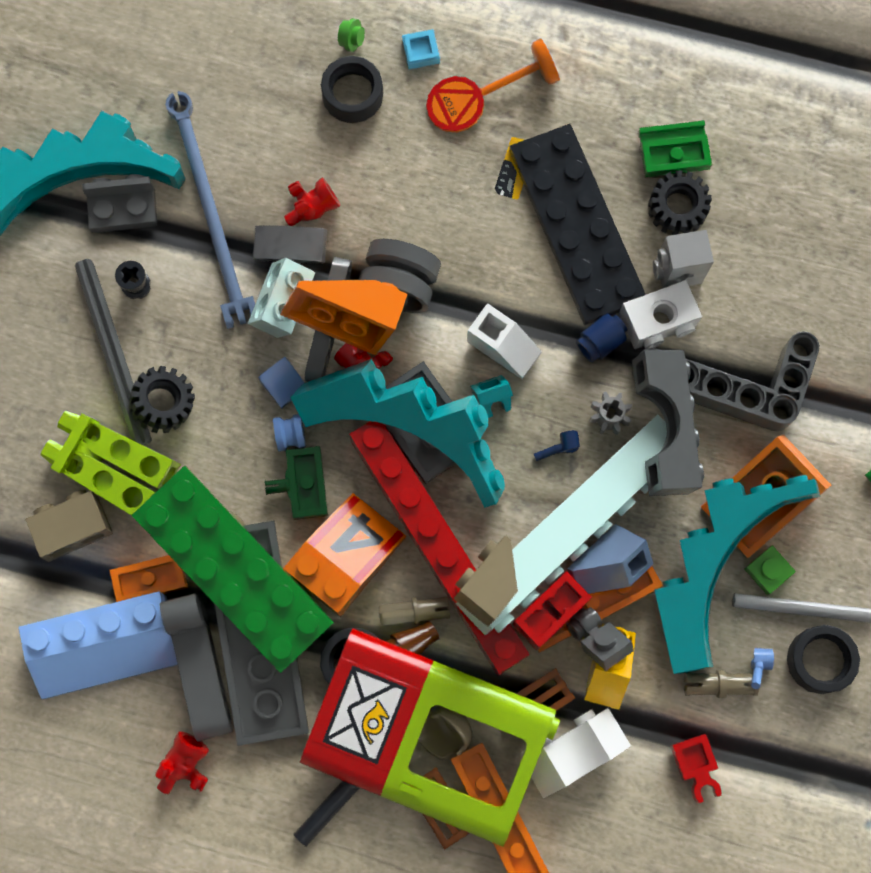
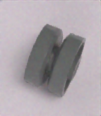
M383 238L370 242L366 255V263L370 267H366L361 271L359 280L387 282L408 294L402 312L423 313L427 311L433 295V290L428 285L436 283L441 268V261L426 249L400 240Z

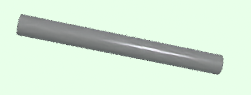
M737 593L733 594L732 606L736 608L871 623L870 608Z

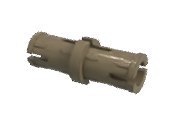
M716 670L715 674L684 673V682L699 683L698 686H684L685 696L716 695L717 698H726L727 695L757 696L759 689L744 686V683L752 682L753 672L726 674L725 670Z

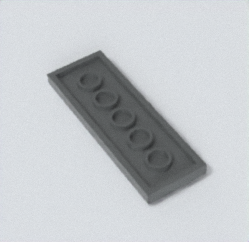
M275 520L243 525L282 567ZM215 605L237 746L308 734V720L297 658L280 673Z

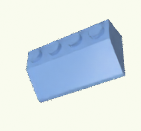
M158 591L19 626L25 663L41 699L178 665L172 637L167 634L160 612V603L168 601L167 596Z

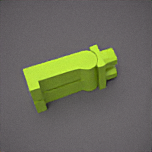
M67 411L62 414L57 425L58 428L70 434L64 445H61L50 439L40 453L43 458L52 464L51 469L60 474L67 475L130 515L142 506L156 491L103 463V459L158 489L173 477L181 466L180 463L101 425L100 422L83 413L77 415Z

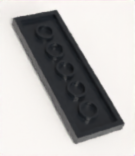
M571 123L510 145L509 152L584 326L597 321L605 314H617L620 312L623 303L646 295Z

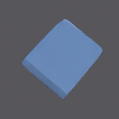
M283 357L258 377L260 383L281 409L292 401L290 397L305 383L286 357Z

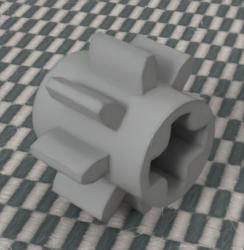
M603 392L602 403L592 402L590 407L597 411V414L590 418V423L597 422L601 427L600 434H603L605 430H613V433L618 435L620 423L629 426L631 419L625 416V413L631 410L632 404L625 405L621 400L622 393H619L616 397H609L607 392ZM609 408L616 410L615 416L612 419L606 417Z

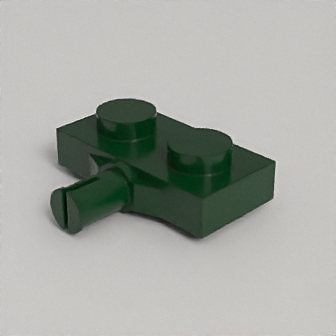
M321 447L286 450L287 470L285 479L265 480L266 495L287 492L291 500L294 520L328 516Z

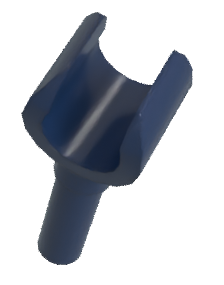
M572 430L560 433L561 444L534 453L536 461L554 454L576 452L580 447L578 432Z

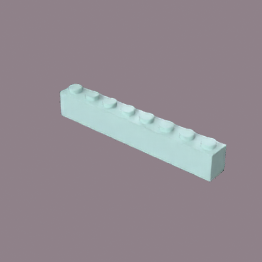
M658 414L512 549L518 592L493 623L487 627L458 602L456 603L485 636L493 628L498 633L501 632L514 619L510 612L518 604L525 609L539 595L535 588L542 581L550 585L565 571L560 566L562 562L568 557L574 562L589 548L584 542L592 534L598 539L613 525L608 519L615 512L622 516L636 503L632 496L639 489L644 494L648 491L645 461L661 451L667 436L666 422Z

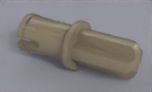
M443 596L441 598L416 600V597H412V600L407 602L382 604L379 606L381 625L410 622L419 625V621L450 619V610L448 608L435 610V608L449 607L448 597Z

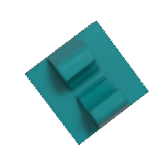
M503 375L470 386L478 404L485 408L488 418L493 417L491 406L494 402H501L506 412L511 410V396H513L510 383Z

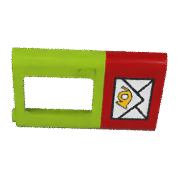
M353 628L329 684L300 763L490 842L504 846L546 738L553 740L560 719L554 717L555 709ZM440 705L525 740L527 744L505 803L502 806L491 805L415 774L409 769V762L431 707Z

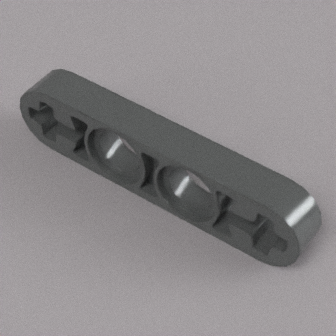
M334 257L328 281L349 280L352 260ZM315 330L305 370V381L309 382L326 375L335 338Z

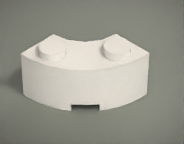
M609 708L597 715L591 709L574 719L577 725L575 728L553 741L546 738L531 776L543 799L610 761L631 746Z

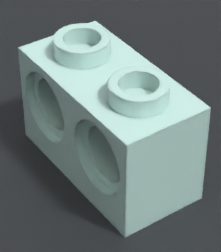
M288 258L272 263L248 324L276 338L292 334L296 321L280 314L298 281H312L315 272Z

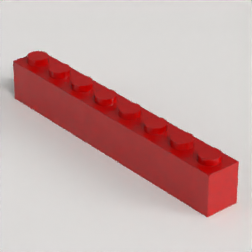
M369 421L351 432L349 436L352 445L496 675H501L526 659L530 654L510 623L501 632L498 633L493 628L485 636L456 605L457 601L453 598L461 589L455 584L468 568H471L474 572L476 569L383 423Z

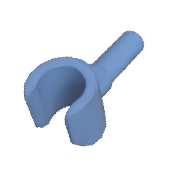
M754 648V658L751 661V669L754 671L751 682L752 688H760L763 670L773 669V649Z

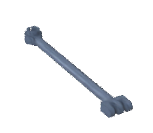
M177 91L180 104L186 106V109L183 112H176L175 109L178 107V103L172 92L167 97L165 105L168 114L177 120L230 302L220 306L226 327L229 329L234 327L231 314L237 313L240 325L247 323L244 311L250 309L251 316L255 307V301L253 296L242 297L192 127L190 116L193 113V104L188 94Z

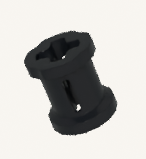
M129 260L120 264L116 269V282L128 298L142 299L148 295L151 290V280L140 263ZM132 277L136 280L139 279L136 283L129 281Z

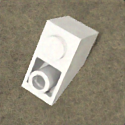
M488 303L467 332V342L520 379L524 378L542 352L516 322Z

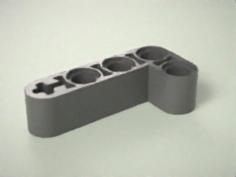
M195 593L161 602L160 612L163 625L167 634L172 637L190 722L196 741L199 742L233 733L231 715L203 599Z

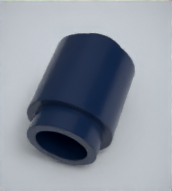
M605 314L580 333L581 338L576 341V345L590 362H594L596 359L602 360L627 340L625 333L628 329L617 315L612 317L609 314Z

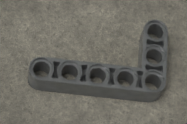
M802 331L794 334L781 351L769 388L685 359L690 366V394L697 405L771 431H782L799 415L819 353L820 345L818 339L810 332ZM793 345L804 347L807 356L797 355ZM648 348V349H645V350H660V349ZM783 376L793 377L796 380L797 388L788 387L784 383ZM707 384L718 385L722 390V396L710 394ZM740 395L750 396L754 400V407H745L740 401ZM779 406L786 411L787 419L777 418L774 415L773 407Z

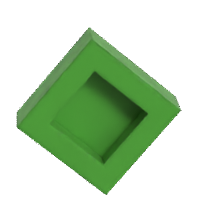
M773 545L744 568L766 595L771 594L796 572Z

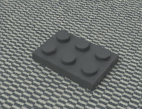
M424 361L386 386L389 389L423 377L427 386L431 387L435 393L437 407L452 402ZM384 424L425 484L456 464L429 442L412 433Z

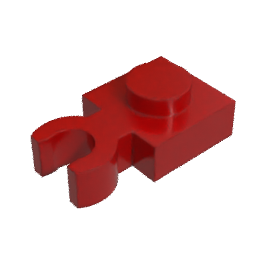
M706 734L670 745L682 780L693 778L692 796L697 803L704 802L701 789L705 785H709L712 788L715 797L722 795L719 783L712 779L709 772L719 768Z

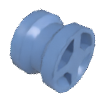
M295 414L291 419L285 420L281 417L273 418L278 452L286 451L291 446H296L299 449L306 448L303 423L299 414Z

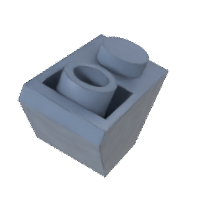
M615 524L567 569L569 574L589 594L630 587L654 563L647 541Z

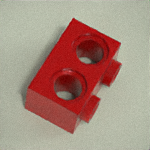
M566 571L517 617L512 625L537 651L572 616L583 608L592 597Z

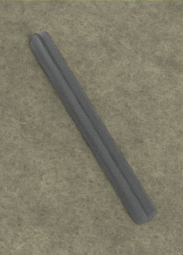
M91 259L78 261L75 264V269L131 440L143 446L147 445L152 441L148 426L146 429L140 427L142 421L139 419L135 422L132 418L134 411L130 412L129 395L134 384L94 263Z

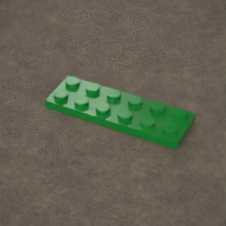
M184 465L131 515L280 673L334 623L187 466Z

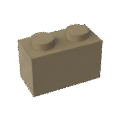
M76 491L66 497V502L56 506L53 504L41 506L33 511V516L25 519L40 558L50 562L113 534L99 497L92 491Z

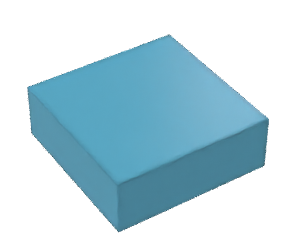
M433 29L402 35L408 70L440 64V56Z

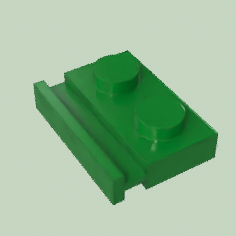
M705 120L639 128L638 138H640V150L645 177L661 176L670 172L675 174L676 171L687 173L710 170L712 160L704 128Z

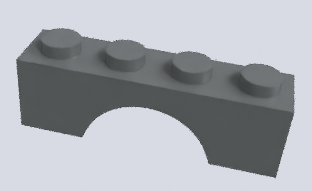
M645 350L632 360L636 394L649 399L659 408L667 427V436L663 448L657 455L645 461L649 496L689 495L702 488L704 480V469L702 464L699 463L697 450L699 446V433L694 428L693 420L695 402L690 394L688 383L690 366L685 361L684 350Z

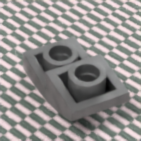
M255 226L253 259L258 261H278L288 258L296 263H325L327 230L299 226Z

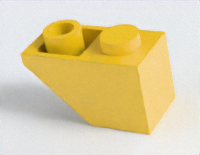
M616 627L632 641L634 649L636 633ZM634 651L607 671L592 659L584 700L619 710L631 678Z

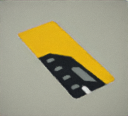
M512 137L497 179L495 191L499 195L518 200L523 182L509 152L510 145L521 142L523 139Z

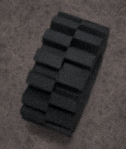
M676 171L674 176L670 172L665 175L663 180L660 178L657 181L648 202V207H650L648 213L650 218L654 217L653 224L656 227L659 224L663 226L661 229L663 233L666 234L668 229L672 230V235H677L679 232H682V234L689 233L691 230L695 232L704 223L711 208L712 196L707 195L710 190L707 184L703 187L701 186L703 179L699 176L696 180H693V173L687 172L686 176H682V171ZM675 193L684 194L691 200L692 209L686 214H676L668 207V197Z
M160 366L158 371H155L154 367L148 369L146 374L142 372L139 375L129 395L130 412L134 411L132 418L135 422L139 419L142 421L140 427L146 429L147 426H150L153 433H157L159 429H163V433H169L171 428L176 430L186 421L193 408L192 403L195 399V393L191 394L193 386L191 382L185 383L187 377L184 374L178 377L176 376V369L172 368L170 372H166V366ZM155 389L169 391L174 398V406L167 411L156 410L149 402V393Z

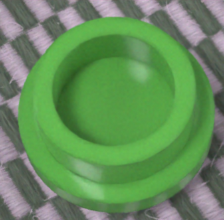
M351 18L349 21L344 20L340 24L338 44L345 47L346 51L354 52L358 46L360 47L363 44L365 30L361 26L359 19Z

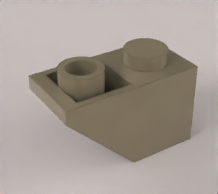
M506 535L498 544L491 540L478 556L483 561L478 569L474 572L471 568H468L455 584L461 590L453 599L487 627L496 620L518 592L511 539Z

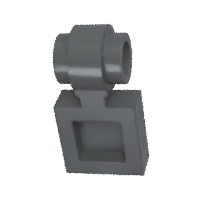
M591 607L588 609L582 608L571 617L567 623V628L577 641L582 640L583 651L607 671L634 651L632 641L610 622L599 628L602 625V620L598 613Z

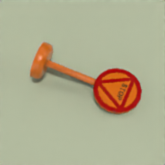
M540 38L531 45L535 63L481 89L474 81L466 77L452 76L441 80L432 88L428 95L426 107L430 120L436 127L445 132L457 133L465 131L475 125L483 114L485 103L483 96L537 70L540 71L545 82L548 84L560 81L556 66L544 41Z

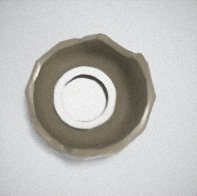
M434 705L429 711L418 740L430 754L441 760H446L454 754L459 756L470 746L472 729L466 716L440 705Z

